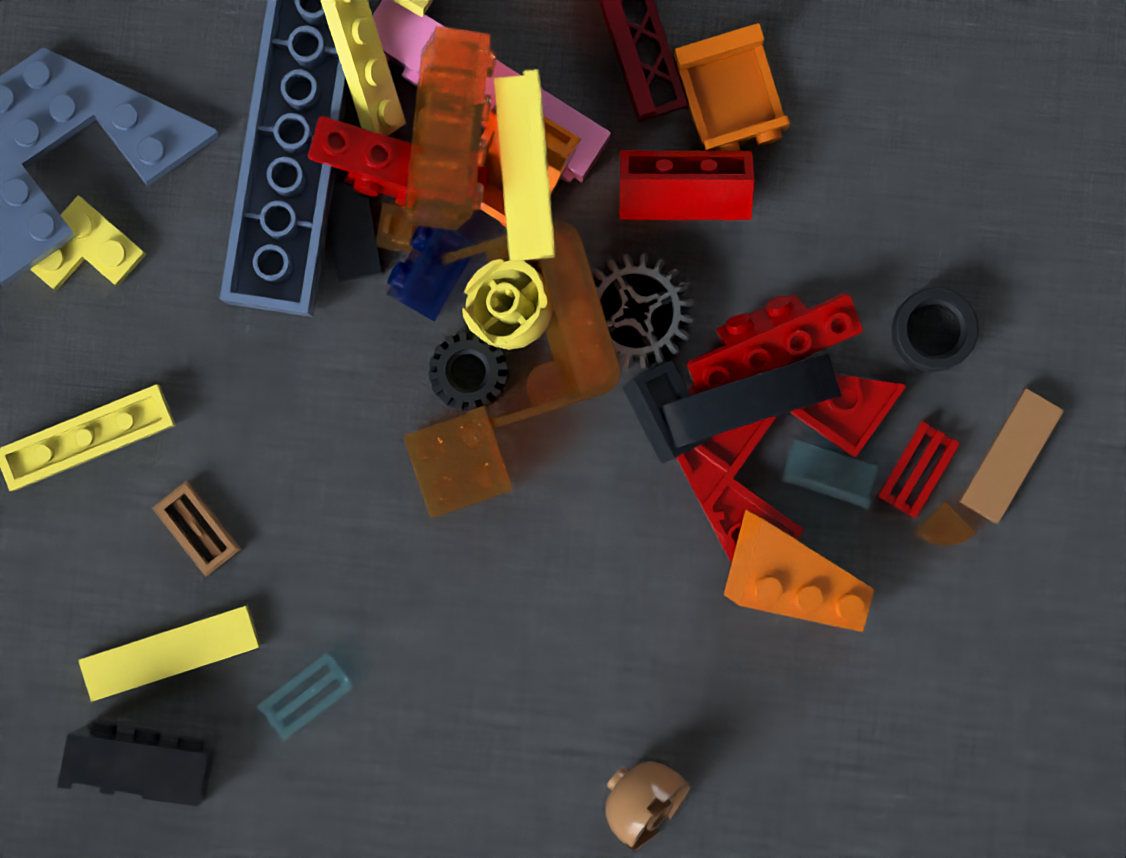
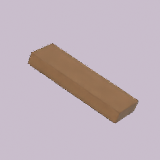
M1027 388L1023 389L958 502L993 523L998 524L1064 410Z

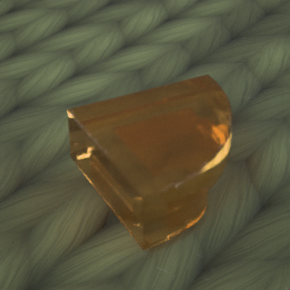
M943 502L912 532L927 543L941 546L963 543L976 534L946 502Z

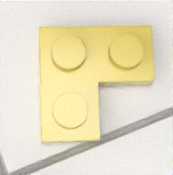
M78 195L61 214V217L74 232L75 238L30 270L57 291L86 259L114 285L119 286L146 256V253Z

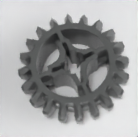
M626 253L623 254L622 260L624 268L618 269L616 262L610 258L606 261L607 269L610 272L607 277L597 268L592 271V276L600 283L598 287L590 283L583 284L582 290L593 297L592 300L580 299L577 301L578 308L590 310V315L577 318V324L579 326L592 325L593 330L586 332L582 339L584 342H590L596 337L598 338L600 343L592 351L595 356H599L605 348L611 351L607 359V365L613 366L619 355L625 357L624 371L631 370L632 358H639L641 370L647 371L649 369L647 357L653 355L656 363L660 366L666 363L661 350L666 348L673 356L680 352L678 346L672 342L674 337L680 341H688L690 335L686 331L679 329L680 324L687 326L694 324L695 318L690 315H682V310L694 307L695 302L694 299L680 300L679 295L689 289V284L684 282L676 287L673 286L671 282L679 275V271L676 268L670 270L666 277L660 273L665 264L664 259L659 258L655 263L654 269L646 267L648 254L642 253L639 259V266H632L631 255ZM638 277L650 280L663 291L647 297L640 296L628 284L626 278ZM614 284L621 301V308L616 314L610 316L609 319L600 322V301L605 292ZM625 293H627L630 301L634 302L637 307L647 306L655 302V304L648 307V313H643L642 316L646 319L643 323L646 332L641 323H638L635 318L624 319L616 323V321L623 318V312H628L629 310L625 306L628 303ZM670 302L672 309L671 324L668 332L658 341L651 325V315ZM630 328L636 331L646 347L630 348L620 345L611 339L608 334L619 329Z

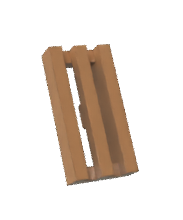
M189 481L184 482L152 507L205 577L211 575L218 567L225 564L232 556L242 550ZM184 494H186L227 547L224 552L219 549L180 499ZM173 504L215 558L210 563L207 562L166 508Z

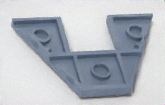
M44 47L0 76V285L5 287L75 238L74 232L27 172L26 168L97 120L148 187L219 138L216 129Z

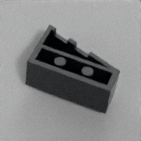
M92 720L91 726L85 725L67 734L57 788L71 789L72 784L76 783L100 788V794L114 795L115 791L140 795L145 800L196 807L205 801L215 749L204 747L205 741L202 739L178 736L177 742L160 739L161 732L145 728H135L134 734L117 731L118 724L103 720Z

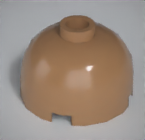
M652 761L639 763L631 770L625 767L620 768L607 784V787L611 790L606 800L605 813L609 827L618 839L633 851L641 849L660 832L656 827L667 816L671 820L690 791L689 783L678 772L667 765Z

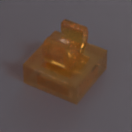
M383 203L375 246L380 249L420 255L427 215L426 210Z

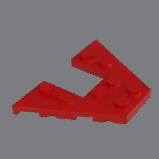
M835 374L842 396L789 413L852 458H856L906 388L904 384ZM693 382L687 390L690 396L698 394ZM777 416L721 433L676 457L731 564L745 510L764 519L795 540H798L805 530L733 479Z

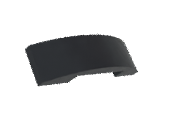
M826 354L756 374L663 405L662 410L676 449L784 413L838 398L842 394L829 355Z

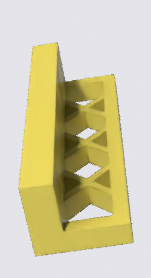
M538 70L524 71V76L494 78L510 261L555 258L556 252Z

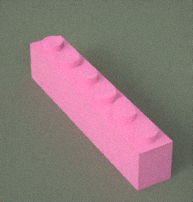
M382 0L372 15L387 63L391 61L404 69L401 76L416 87L424 89L427 84L441 94L438 99L452 110L460 113L465 108L476 115L475 123L485 130L486 126L483 124L490 110L496 105L494 78L521 75L424 14L421 17L392 0ZM541 88L544 116L582 138L561 179L571 183L572 179L575 178L583 183L610 141L611 132Z

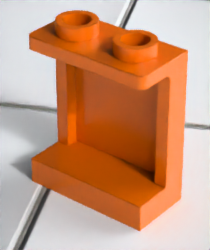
M760 23L675 48L673 59L702 151H741V144L754 140L757 141L758 146L767 145L782 139L781 132L786 131L790 126L788 115H784L763 49L764 36Z
M495 105L490 110L483 124L486 128L469 161L488 168V175L478 208L499 220L507 228L497 109ZM544 116L550 195L552 196L582 138Z

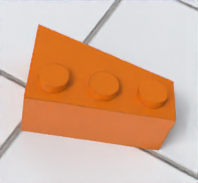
M745 510L724 595L742 607L863 632L874 589L764 519Z

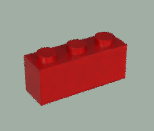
M620 150L619 220H751L754 191L752 151Z

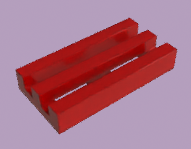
M920 421L876 497L916 519L960 443L945 436L941 431L930 427L924 421ZM927 435L931 438L930 442L898 496L894 497L890 492L923 436ZM939 444H942L945 448L911 506L906 504L905 501Z

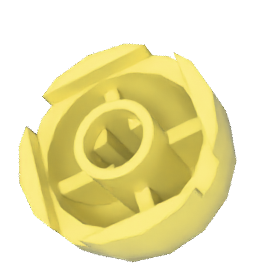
M502 259L493 260L477 270L467 283L464 292L468 295L466 309L462 307L463 317L474 334L489 345L508 350L525 347L540 338L549 326L554 310L553 294L546 280L538 271L523 260L505 262Z

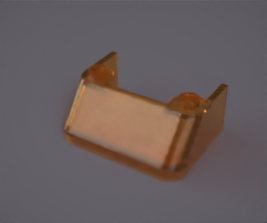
M553 221L555 258L523 260L544 277L554 310L545 333L554 360L536 366L529 373L526 389L531 404L490 416L491 425L495 427L606 394L613 390L619 381V363L581 237L577 229L568 222ZM508 235L446 253L440 257L442 264L447 265L485 253L488 263L498 259H502L505 262L510 261Z

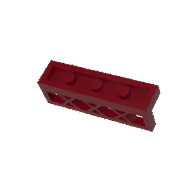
M598 0L638 123L687 108L688 103L654 0H640L645 3L647 10L640 26L626 19L622 7L625 0ZM649 19L654 33L645 29ZM630 30L636 32L634 38H632ZM641 35L658 43L661 53L653 67L639 59L635 46ZM662 61L664 62L667 74L658 70ZM644 71L650 73L647 80ZM654 76L671 84L676 100L658 106L654 105L649 90Z

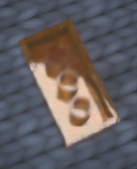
M436 26L421 50L404 224L456 231L467 219L471 218L473 210L480 209L483 184L476 183L478 166L484 165L487 153V139L481 138L482 121L487 122L489 119L492 101L491 95L485 94L486 77H492L496 61V51L489 50L491 36L489 34Z

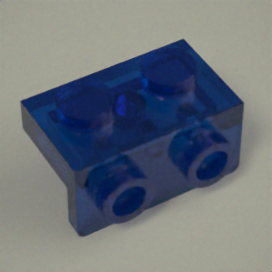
M429 219L427 224L421 223L413 233L409 245L413 248L406 261L398 262L393 268L387 284L391 287L386 295L435 322L475 252L477 245L447 228V225L443 222Z

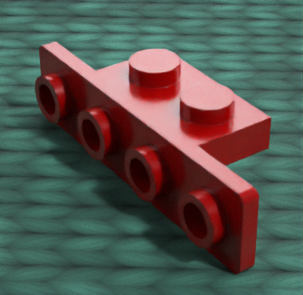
M324 116L319 117L308 153V158L312 161L345 170L344 182L353 184V189L356 192L368 196H378L379 193L396 197L395 202L411 209H420L421 205L428 207L436 198L475 210L480 205L488 175V168L486 166Z
M848 293L840 294L808 309L796 294L779 296L770 300L766 307L750 314L742 313L728 319L725 325L716 328L722 347L688 361L687 367L697 392L701 393L792 364L860 334L863 328L852 297Z

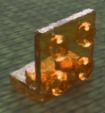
M485 406L467 411L468 414L404 436L429 515L432 518L514 491Z

